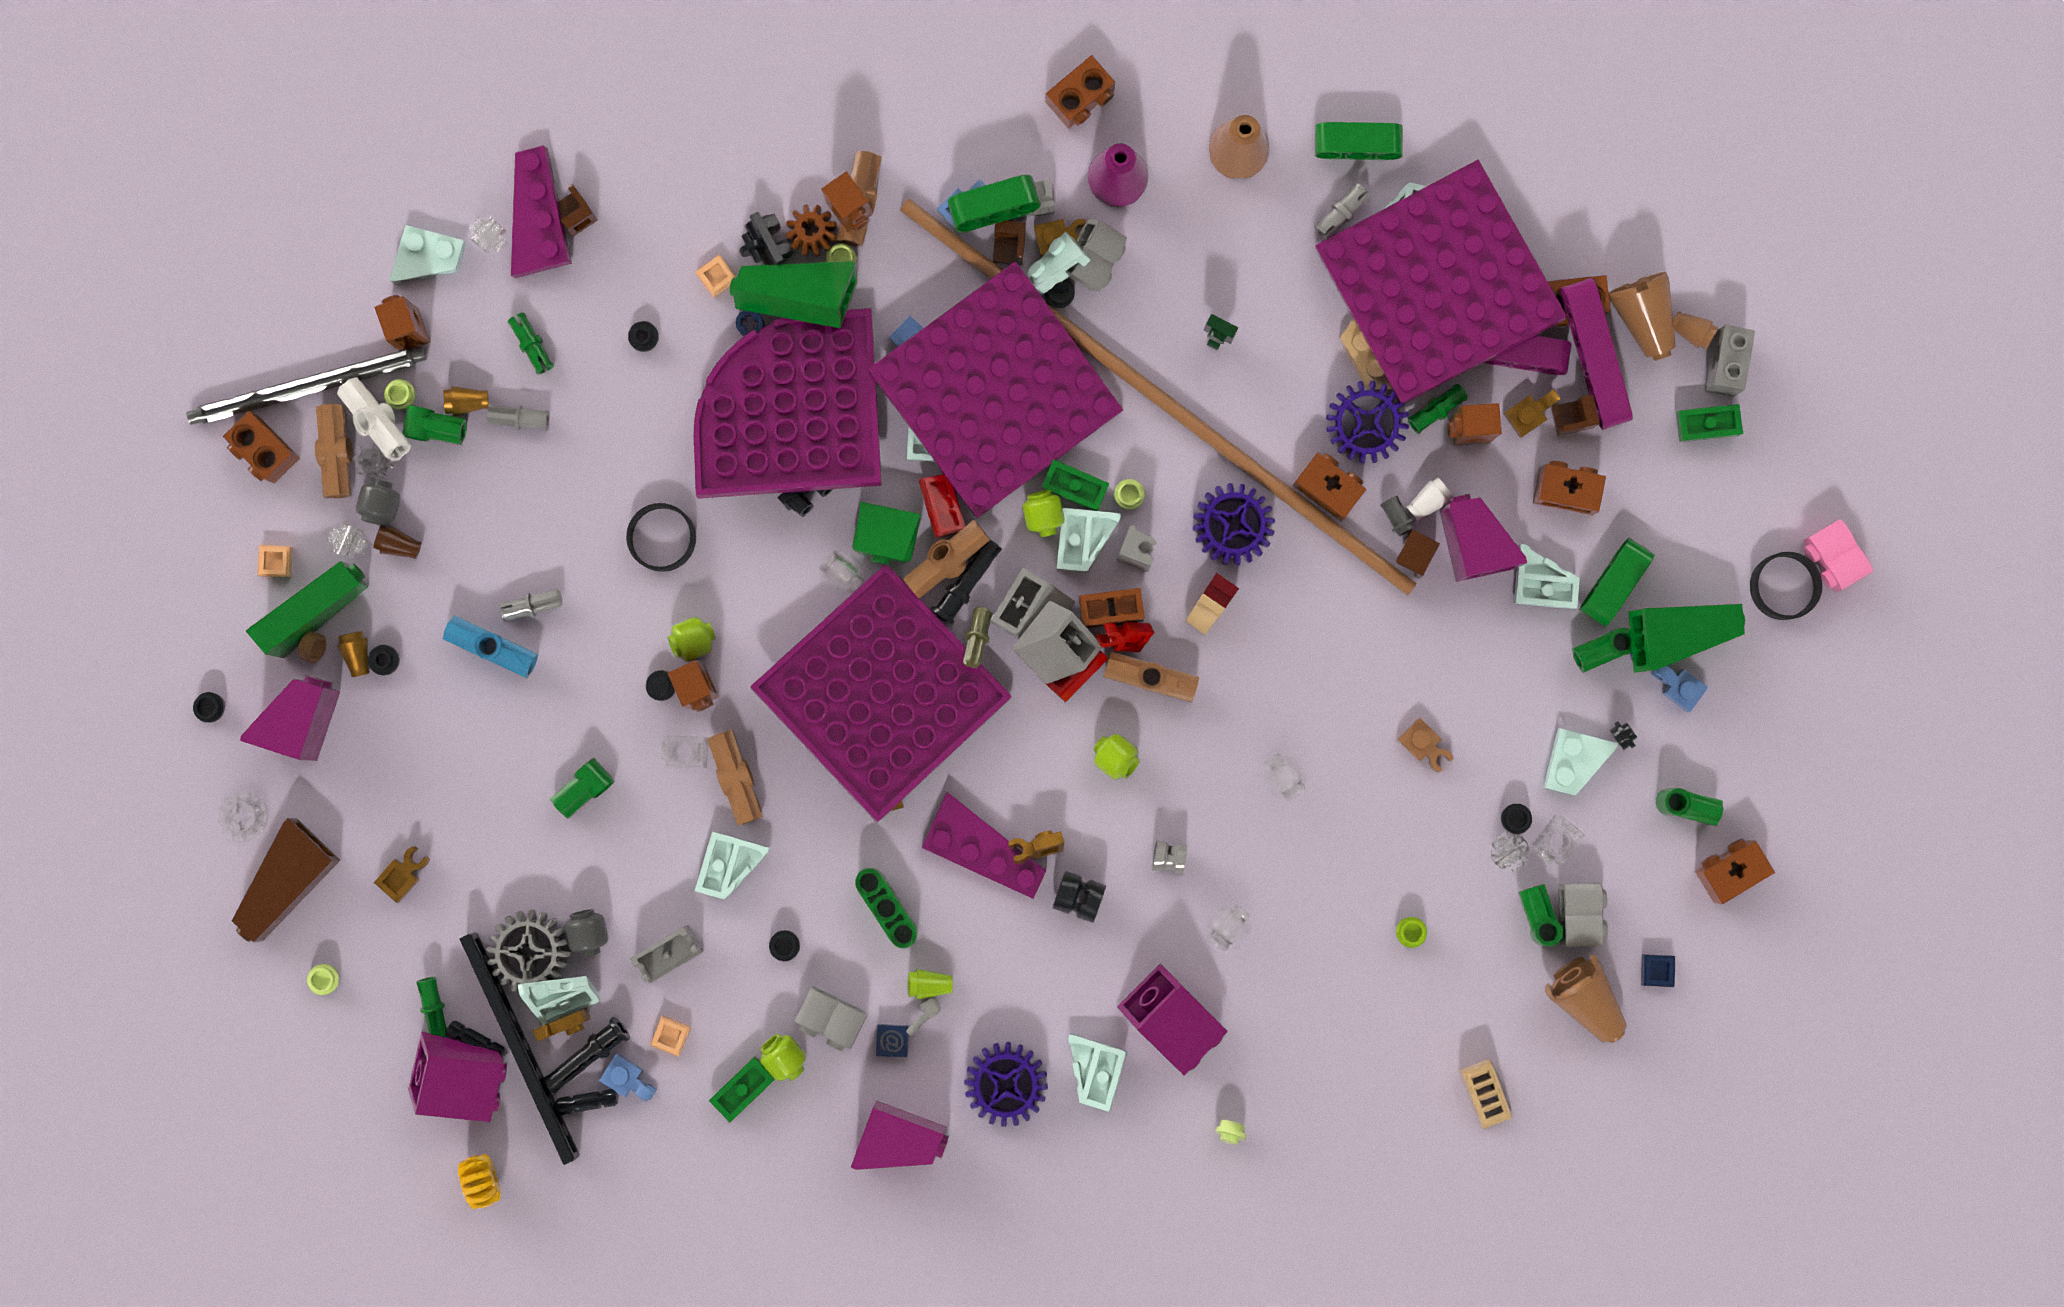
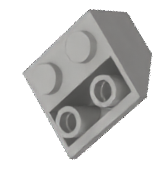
M1022 567L991 619V623L1019 639L1049 600L1068 610H1071L1075 601L1050 583Z
M1050 600L1012 647L1014 652L1046 684L1085 670L1102 648L1094 635L1072 611Z

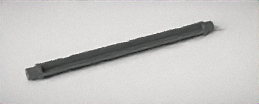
M423 347L416 349L407 348L238 395L230 399L201 405L195 410L186 412L187 419L190 425L200 422L205 424L233 416L234 414L302 397L306 394L343 385L351 378L357 377L360 381L378 376L379 374L415 366L416 363L427 360L426 352Z

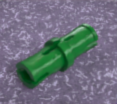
M524 312L516 314L522 324L521 327L514 316L511 317L507 323L520 342L519 348L523 353L526 352L536 374L545 373L540 361H543L548 371L551 370L554 364L541 345L543 342L540 335L535 334Z
M1455 384L1438 398L1433 397L1428 400V405L1408 417L1407 421L1414 432L1420 434L1438 419H1445L1448 416L1447 413L1468 400V396L1459 384Z

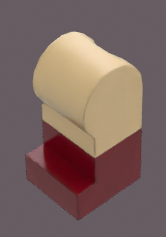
M1216 573L1185 622L1206 635L1239 588Z

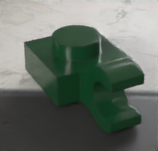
M1211 314L1203 330L1208 333L1207 337L1210 338L1207 346L1218 351L1220 344H1224V342L1231 344L1239 327Z

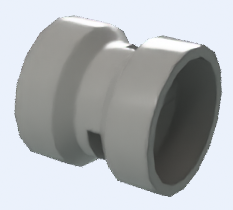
M1157 840L1152 870L1162 872L1166 869L1171 870L1173 874L1183 875L1187 845L1177 844L1170 846L1167 842Z

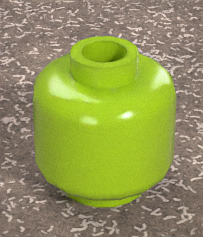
M1051 490L1038 491L1027 495L1028 500L1022 505L1027 529L1031 532H1039L1040 537L1058 533L1057 527L1061 526L1065 521L1060 497L1056 494H1051Z
M692 617L673 625L671 635L667 636L676 658L681 657L684 661H692L711 652L712 640H715L716 636L709 622L704 624L700 618Z
M1113 734L1108 738L1103 736L1093 748V751L1096 752L1094 757L1095 766L1112 779H1120L1122 777L1127 779L1139 765L1138 748L1119 734Z
M776 1034L762 1045L760 1049L762 1052L760 1063L775 1080L783 1081L789 1078L792 1081L802 1074L805 1069L802 1065L806 1060V1053L791 1036Z

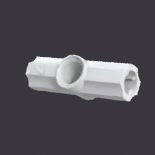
M357 377L348 379L346 383L339 387L337 394L352 412L354 426L360 435H369L391 462L400 460L402 456L409 452L411 444L395 425L394 412L387 403L379 404Z

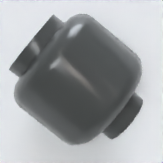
M374 479L373 484H365L361 487L356 504V512L361 515L362 521L385 526L386 522H391L395 519L400 502V494L392 490V483Z
M586 909L570 914V919L564 925L569 949L573 952H581L582 957L600 953V947L604 946L609 940L603 915L595 913L594 909Z

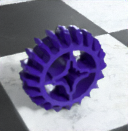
M1363 381L1357 382L1358 392H1354L1351 385L1346 386V391L1349 394L1347 398L1341 393L1336 394L1337 399L1342 402L1340 406L1330 403L1329 407L1337 410L1336 416L1326 415V420L1335 421V426L1327 427L1326 431L1337 432V436L1331 438L1330 442L1335 444L1341 440L1343 444L1337 451L1341 454L1349 448L1350 452L1347 457L1349 460H1353L1357 452L1360 453V463H1365L1366 454H1370L1372 463H1376L1378 460L1377 452H1381L1382 457L1387 459L1389 458V454L1386 451L1388 446L1395 452L1399 450V447L1393 443L1395 438L1405 441L1406 437L1398 434L1399 428L1409 429L1408 424L1400 423V418L1408 417L1409 413L1398 412L1397 408L1404 406L1405 403L1398 401L1394 404L1392 400L1397 396L1396 392L1392 391L1386 396L1384 394L1387 390L1386 384H1382L1378 392L1375 391V381H1370L1369 390H1364ZM1363 396H1372L1381 400L1370 411H1364L1352 402ZM1387 408L1390 409L1393 420L1389 435L1384 432L1379 424V419ZM1345 409L1354 416L1356 421L1354 429L1347 437L1342 428V417ZM1356 410L1361 415L1366 414V417H1368L1369 413L1374 414L1379 410L1372 421L1379 433L1374 429L1369 430L1367 427L1366 431L1361 429L1356 434L1363 423ZM1366 433L1373 434L1382 442L1370 448L1354 445V442Z
M1228 483L1227 493L1225 494L1223 489L1217 486L1215 488L1216 498L1209 492L1205 494L1209 505L1201 501L1197 505L1204 514L1194 513L1193 519L1201 521L1202 524L1193 525L1192 530L1195 532L1202 531L1203 534L1196 537L1195 541L1196 543L1207 542L1201 551L1205 554L1212 548L1215 551L1211 556L1213 561L1218 558L1219 554L1224 555L1223 565H1227L1230 557H1234L1235 566H1239L1241 564L1240 556H1244L1245 561L1251 563L1253 561L1251 551L1260 557L1263 552L1258 545L1268 548L1271 544L1264 536H1273L1275 533L1274 530L1266 528V525L1275 523V518H1265V515L1272 511V507L1261 508L1260 505L1264 503L1266 498L1261 496L1257 501L1254 500L1253 496L1257 491L1255 488H1252L1248 495L1243 494L1245 484H1240L1238 492H1234L1233 484ZM1226 501L1241 502L1238 509L1232 513L1223 510L1219 511L1215 508ZM1249 507L1257 517L1258 533L1253 531V528L1245 521V515ZM1241 512L1242 514L1238 519V526L1241 530L1238 531L1236 528L1234 532L1232 531L1226 537L1230 525L1226 520L1229 518L1232 521ZM1210 516L1216 519L1215 522L1222 527V536L1218 542L1214 539L1209 529ZM1236 536L1253 541L1248 546L1239 549L1226 547L1231 538Z
M1006 1042L1005 1051H1000V1045L994 1043V1054L991 1055L985 1047L982 1049V1053L986 1059L982 1060L978 1056L973 1057L974 1063L979 1067L977 1069L968 1066L967 1072L975 1077L965 1079L964 1084L974 1086V1089L966 1091L965 1095L967 1098L974 1096L977 1098L970 1104L971 1109H975L980 1105L983 1107L978 1117L983 1118L987 1112L991 1113L989 1124L993 1125L996 1116L1002 1117V1127H1006L1007 1117H1012L1014 1126L1019 1125L1017 1115L1022 1114L1023 1118L1028 1121L1030 1120L1028 1108L1033 1112H1039L1040 1108L1034 1103V1100L1045 1102L1046 1097L1038 1093V1090H1047L1048 1084L1038 1082V1079L1045 1078L1047 1072H1036L1035 1069L1042 1065V1061L1040 1059L1033 1063L1029 1061L1034 1055L1032 1050L1028 1051L1025 1057L1021 1055L1023 1051L1022 1044L1017 1046L1016 1052H1012L1011 1042ZM1001 1059H1011L1018 1062L1006 1072L990 1065ZM1025 1068L1030 1073L1032 1079V1090L1029 1096L1023 1092L1017 1083ZM983 1072L989 1076L995 1085V1089L988 1100L984 1097L980 1087V1078ZM1016 1072L1013 1076L1014 1081L1011 1084L1014 1086V1090L1006 1088L999 1093L1001 1083L998 1082V1078L1007 1080ZM1004 1097H1012L1022 1103L1010 1109L995 1107Z

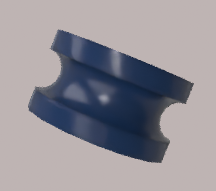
M743 310L738 314L735 321L736 328L743 337L751 332L747 331V328L742 325L744 320L747 322V317H753V320L758 323L756 328L753 326L756 333H759L764 327V320L759 313Z

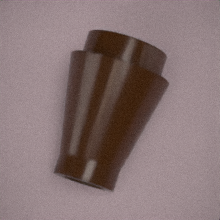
M381 525L373 548L380 550V554L417 559L422 542L411 538L391 525L388 527Z

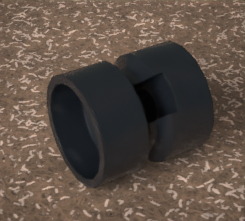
M1065 871L1052 909L1066 914L1074 911L1077 918L1093 923L1106 885L1093 880L1085 883L1082 880V876ZM1080 891L1088 894L1084 904L1076 902Z

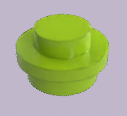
M1406 917L1398 923L1396 937L1403 946L1415 948L1422 945L1426 940L1427 928L1422 920L1416 917Z

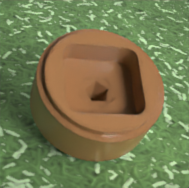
M315 631L307 632L302 637L298 646L299 658L309 663H315L320 660L327 646L325 636Z

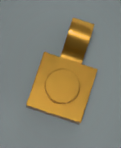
M1554 389L1536 402L1529 395L1503 414L1519 437L1522 438L1548 420L1543 412L1561 400V398Z
M1049 830L1037 834L1030 843L1021 838H1014L1008 842L1009 849L1014 847L1022 849L1023 853L1021 855L1013 857L1014 864H1021L1030 858L1035 860L1062 852L1065 842L1061 831L1053 833V831Z

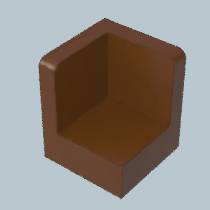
M572 184L568 187L571 194L560 200L559 206L562 215L561 222L574 237L598 221V219Z
M1003 221L996 223L993 262L1012 264L1016 261L1018 265H1023L1026 222Z
M1593 394L1580 397L1573 402L1554 405L1551 408L1557 436L1590 430L1600 424Z
M1412 529L1408 532L1403 542L1404 546L1396 559V563L1414 572L1413 576L1419 579L1427 570L1440 543Z

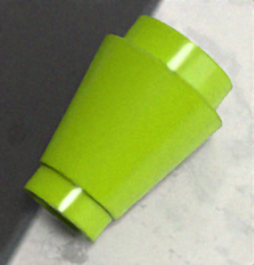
M916 969L915 972H908V997H915L918 1000L952 994V975Z

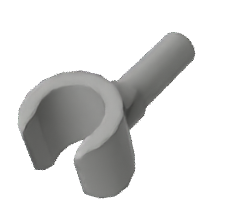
M930 997L919 1004L924 1014L919 1016L905 1031L910 1037L924 1022L940 1012V1005L935 997Z

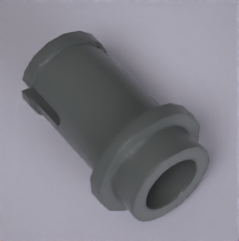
M1398 495L1380 505L1394 527L1392 532H1396L1399 537L1415 528L1413 525L1415 520L1409 518Z

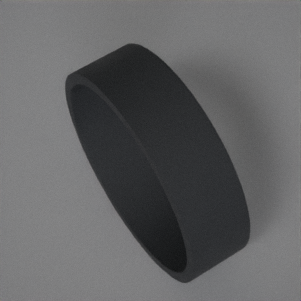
M654 503L643 507L632 517L627 528L626 541L631 555L637 562L650 570L666 572L679 568L691 557L696 544V532L690 518L679 508L666 503ZM656 509H670L678 512L684 517L690 530V542L687 551L678 561L668 566L658 567L644 563L638 557L633 546V532L637 522L645 514Z
M1780 552L1765 558L1756 566L1750 579V594L1754 604L1762 613L1777 620H1791L1806 615L1817 605L1822 594V578L1818 568L1809 558L1796 552ZM1788 557L1795 559L1807 568L1812 577V598L1805 609L1798 614L1782 615L1776 613L1764 603L1760 596L1758 583L1761 571L1774 558Z

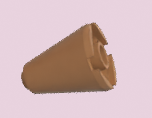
M1240 115L1221 124L1215 130L1209 144L1210 159L1217 171L1227 178H1250L1261 171L1269 156L1268 138L1254 117Z
M1667 272L1652 274L1640 278L1632 284L1626 283L1609 292L1611 303L1646 357H1653L1654 361L1672 355L1670 350L1675 348L1676 345L1670 281Z
M1590 955L1591 960L1587 961L1583 956L1576 958L1564 965L1553 975L1556 981L1552 986L1549 983L1546 984L1545 993L1555 1004L1601 1042L1614 1043L1624 1036L1627 1024L1601 962L1594 955Z

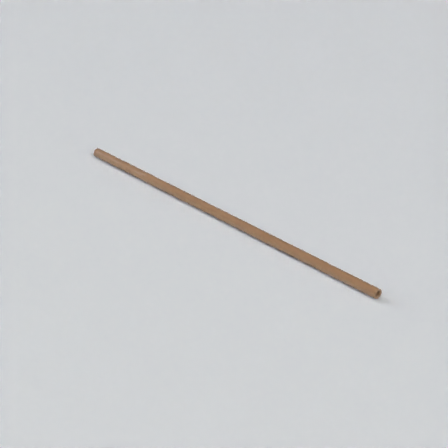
M907 199L902 205L901 212L988 278L992 279L1003 271L1002 268L911 199ZM1046 303L1075 344L1407 596L1417 584Z

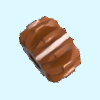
M806 204L803 205L804 213L802 215L797 210L792 212L796 221L787 220L786 225L792 230L786 233V237L788 240H794L791 244L794 250L802 247L801 253L803 256H807L810 249H813L814 255L817 257L820 256L819 247L822 246L826 251L831 249L826 240L836 241L837 236L831 231L837 228V224L835 221H829L832 217L829 211L821 214L820 205H816L813 212H810L809 206ZM811 225L816 226L817 233L812 232L813 235L808 236L805 229L808 227L810 230Z

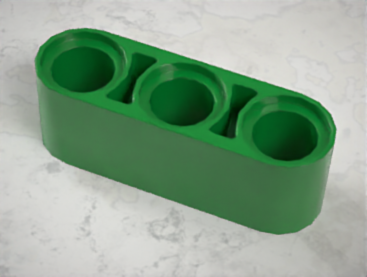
M1366 122L1318 123L1315 125V157L1349 160L1400 159L1403 157V125L1397 123Z
M1020 175L961 192L950 197L947 202L957 232H968L1033 213L1041 207L1031 175Z
M1628 537L1617 550L1581 604L1579 610L1602 626H1608L1651 564L1655 554Z
M867 868L860 871L855 879L857 891L890 941L898 948L912 946L918 938V928L884 875L875 868ZM867 873L874 874L878 879V886L873 891L866 890L862 885V878ZM889 899L894 903L895 912L892 916H883L880 913L879 903L882 900ZM906 925L912 930L910 941L901 942L896 938L895 931L898 926Z

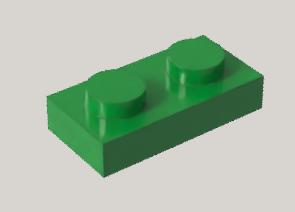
M1740 404L1679 410L1676 412L1679 442L1734 437L1743 434Z
M1053 459L1041 489L1051 490V493L1092 511H1098L1110 483Z
M754 1056L709 1101L730 1123L775 1079L760 1063V1060Z

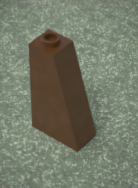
M287 818L283 822L232 919V922L238 927L236 932L248 942L264 941L340 861L297 818Z

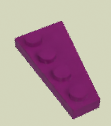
M544 145L515 153L511 276L513 278L572 264L564 224L561 222L562 215L548 148Z
M949 792L946 793L923 843V849L1034 899L1046 873V870L1031 858L1021 864H1014L1013 857L1021 855L1023 852L1017 847L1009 849V841Z

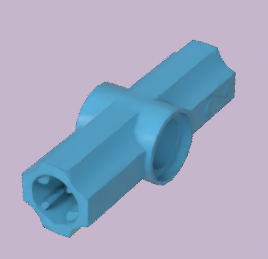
M455 615L447 623L442 638L482 659L493 662L525 678H528L531 672H533L539 655ZM489 639H495L497 643L496 651L491 655L486 654L484 650L485 643Z

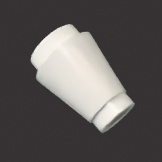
M1439 478L1433 482L1430 480L1412 500L1411 504L1407 506V509L1419 521L1422 517L1424 518L1449 503L1448 500L1453 495Z

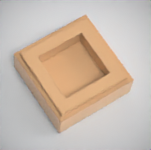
M720 254L695 272L714 298L730 287L734 277L737 278Z
M259 545L257 575L261 577L291 578L293 547Z
M661 1016L650 1046L679 1057L691 1026L666 1016Z

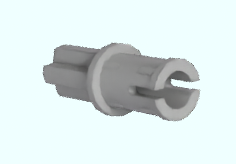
M491 405L488 407L487 421L490 424L515 426L518 430L521 427L548 430L550 412L523 409L521 405H518L517 408Z
M555 589L533 596L528 593L525 594L524 598L500 603L499 607L501 608L500 613L504 622H508L529 615L535 617L536 613L560 607L563 600L559 590Z

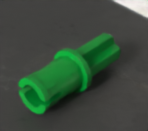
M436 977L420 979L416 981L422 1004L420 1012L425 1015L428 1032L432 1035L446 1037L447 1027L442 1010L445 1004L441 1003Z

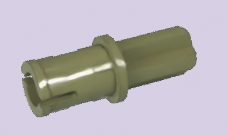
M976 607L973 610L970 630L965 635L968 641L963 663L967 667L978 668L981 664L985 644L989 643L990 639L988 630L993 615L990 609Z

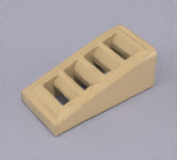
M1486 1059L1459 1070L1482 1129L1512 1118L1490 1060ZM1485 1073L1487 1074V1079L1475 1084L1473 1083V1078ZM1491 1084L1492 1090L1480 1095L1477 1094L1476 1090ZM1496 1096L1497 1101L1484 1106L1481 1105L1480 1101ZM1500 1106L1501 1113L1486 1118L1485 1112Z

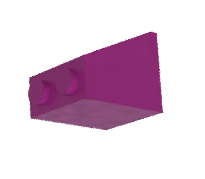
M1470 494L1454 497L1440 511L1456 582L1514 570L1527 564L1526 556L1481 497L1471 499Z
M305 675L304 681L293 679L241 735L240 741L298 760L317 761L341 691L332 689V682Z
M1161 963L1117 1006L1130 1023L1184 1076L1190 1070L1197 1067L1204 1055L1211 1048L1216 1047L1228 1032Z
M421 1032L408 1087L415 1115L491 1122L492 1113L498 1110L500 1104L499 1084L505 1081L507 1074V1065L503 1063L500 1052Z
M876 1101L850 1168L862 1170L931 1165L935 1157L942 1158L949 1138V1136L944 1134L946 1126Z

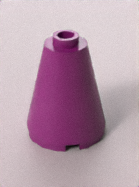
M1122 143L1103 150L1093 159L1089 167L1088 183L1092 194L1110 207H1125L1135 203L1145 191L1148 183V170L1144 160L1130 146Z

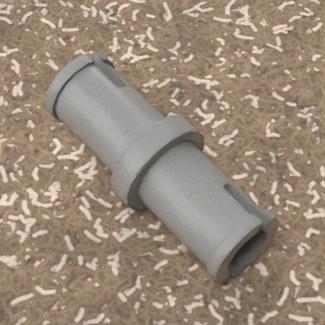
M1356 182L1339 202L1335 201L1331 205L1332 210L1314 227L1315 230L1320 231L1319 234L1324 239L1330 238L1345 221L1349 222L1353 218L1352 214L1370 197L1369 192H1364L1366 189Z

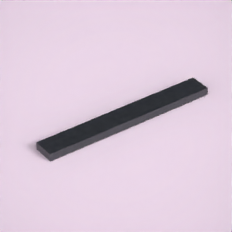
M478 933L467 934L459 938L560 1159L563 1165H566L579 1157L578 1149L562 1115H559L557 1112L556 1102L551 1091L543 1082L544 1076L507 995L500 984L498 976L494 977L492 975L495 969L493 965H488L489 956Z

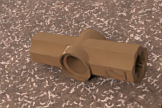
M856 151L851 178L868 200L871 213L873 214L877 199L876 185L882 156L868 151ZM840 223L837 241L849 246L863 247L868 226L865 225L858 231L852 229L847 233Z
M342 404L316 406L318 439L315 441V456L318 465L321 466L323 497L326 499L352 496L350 463L353 461V448L351 440L347 436L345 406Z
M972 520L949 541L942 539L933 543L928 550V558L905 576L903 580L920 599L945 577L953 579L961 575L966 567V560L991 539L975 520Z
M1110 652L1103 676L1107 679L1142 688L1145 691L1156 692L1191 703L1193 702L1199 681L1198 676L1115 652ZM1147 669L1156 670L1160 676L1158 684L1153 686L1146 684L1143 680L1144 671Z
M729 730L707 738L712 756L718 768L716 774L724 795L728 797L737 825L739 826L762 818V810L753 788L755 785L747 761L743 760L734 731Z

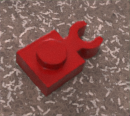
M1125 621L1122 627H1117L1114 623H1105L1104 628L1107 634H1097L1096 638L1101 647L1113 646L1115 651L1140 653L1155 632L1150 623Z

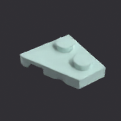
M405 225L389 281L394 284H401L402 281L410 279H425L436 274L445 275L458 272L466 242L461 239Z
M1063 508L1065 521L1060 529L1057 570L1087 573L1120 521L1121 513Z
M1520 544L1519 548L1526 556L1527 564L1517 568L1514 604L1577 609L1580 578L1567 570L1561 569L1550 559L1544 558L1532 551L1531 547Z
M713 831L695 891L720 899H727L769 853L770 847Z
M587 976L518 985L520 997L542 1025L600 1002L598 991Z

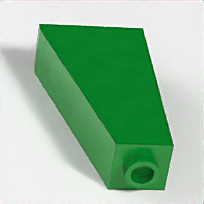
M845 261L741 266L737 278L734 277L731 281L730 295L734 297L735 308L739 310L841 328L858 283L855 262Z
M340 561L250 626L246 633L265 655L285 658L299 646L302 637L307 632H316L368 588L362 580L366 576L354 563L349 565Z
M1742 604L1644 608L1628 611L1634 673L1658 670L1745 635V615Z

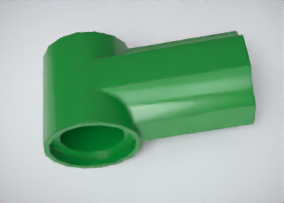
M407 406L402 434L406 438L429 442L430 439L462 445L467 432L466 419L438 414L433 410L423 407Z
M1615 629L1572 648L1573 658L1581 672H1587L1621 656L1632 653L1630 629ZM1617 634L1623 636L1626 640V647L1623 651L1617 649L1614 645V638Z
M592 758L578 769L574 774V778L550 800L555 808L569 819L592 798L595 799L611 787L615 780L595 758Z
M1666 788L1660 791L1656 797L1657 809L1664 815L1676 816L1711 826H1717L1722 818L1723 800L1688 792L1682 788ZM1672 794H1675L1679 799V805L1675 810L1669 805V798Z
M1545 884L1519 891L1518 894L1530 926L1532 940L1541 946H1554L1562 939L1563 930L1556 919ZM1545 923L1549 924L1554 931L1553 937L1549 941H1544L1539 935L1540 927Z

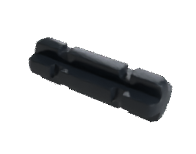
M452 1021L445 1033L446 1036L453 1040L459 1039L460 1042L500 1052L501 1057L505 1050L504 1046L496 1042L491 1043V1039L473 1029H465V1025L458 1021Z
M613 1089L603 1090L602 1093L596 1091L574 1095L573 1098L570 1096L561 1097L556 1100L557 1112L559 1115L571 1114L572 1111L577 1113L600 1109L603 1105L604 1108L612 1107L618 1104V1095Z

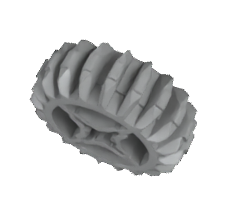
M529 910L527 918L523 911H518L515 915L516 921L511 916L504 918L507 927L502 924L495 926V929L501 935H490L489 940L496 943V947H487L486 952L495 953V958L489 959L487 962L488 965H498V968L492 972L494 977L502 973L505 975L500 982L502 986L507 985L512 980L511 991L515 992L520 984L552 980L551 976L555 979H562L563 975L557 968L567 969L569 967V964L563 961L562 957H569L572 955V952L563 950V946L568 945L567 939H560V935L565 933L564 927L555 931L554 927L558 923L556 918H552L546 923V912H541L536 920L535 910ZM526 926V932L522 934L520 944L507 946L511 935L517 929ZM536 928L546 934L552 948L540 944L538 933H535ZM530 947V949L535 950V952L543 953L530 956V961L528 954H524L523 952H517V950ZM507 955L515 957L519 961L520 971H523V975L517 973L510 966ZM540 958H552L548 968L541 975L533 977V970L536 969L537 961Z

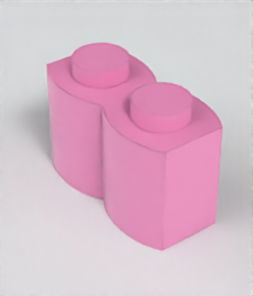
M1841 519L1803 540L1805 544L1804 552L1807 558L1820 566L1822 571L1820 575L1823 583L1827 588H1833L1835 592L1845 589L1874 571L1866 555L1857 545L1852 533Z

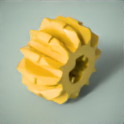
M487 1154L475 1155L459 1163V1183L466 1202L472 1209H482L500 1200L501 1187L497 1171L494 1168L493 1161H491Z

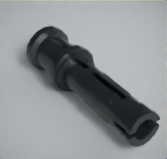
M992 540L981 547L954 584L950 583V585L946 586V593L937 606H932L930 610L941 620L952 626L955 622L954 617L964 604L967 605L969 603V594L995 557L1001 552L1002 548Z
M612 1017L609 1020L610 1024L597 1034L592 1033L589 1039H587L588 1043L543 1078L544 1084L552 1093H557L565 1084L598 1058L608 1057L610 1050L621 1041H628L630 1039L629 1032L616 1017Z

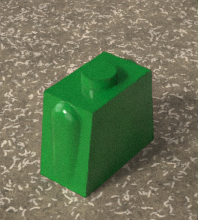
M860 501V511L852 543L853 550L858 554L870 556L873 563L889 565V561L906 564L913 557L918 529L922 519L921 514Z

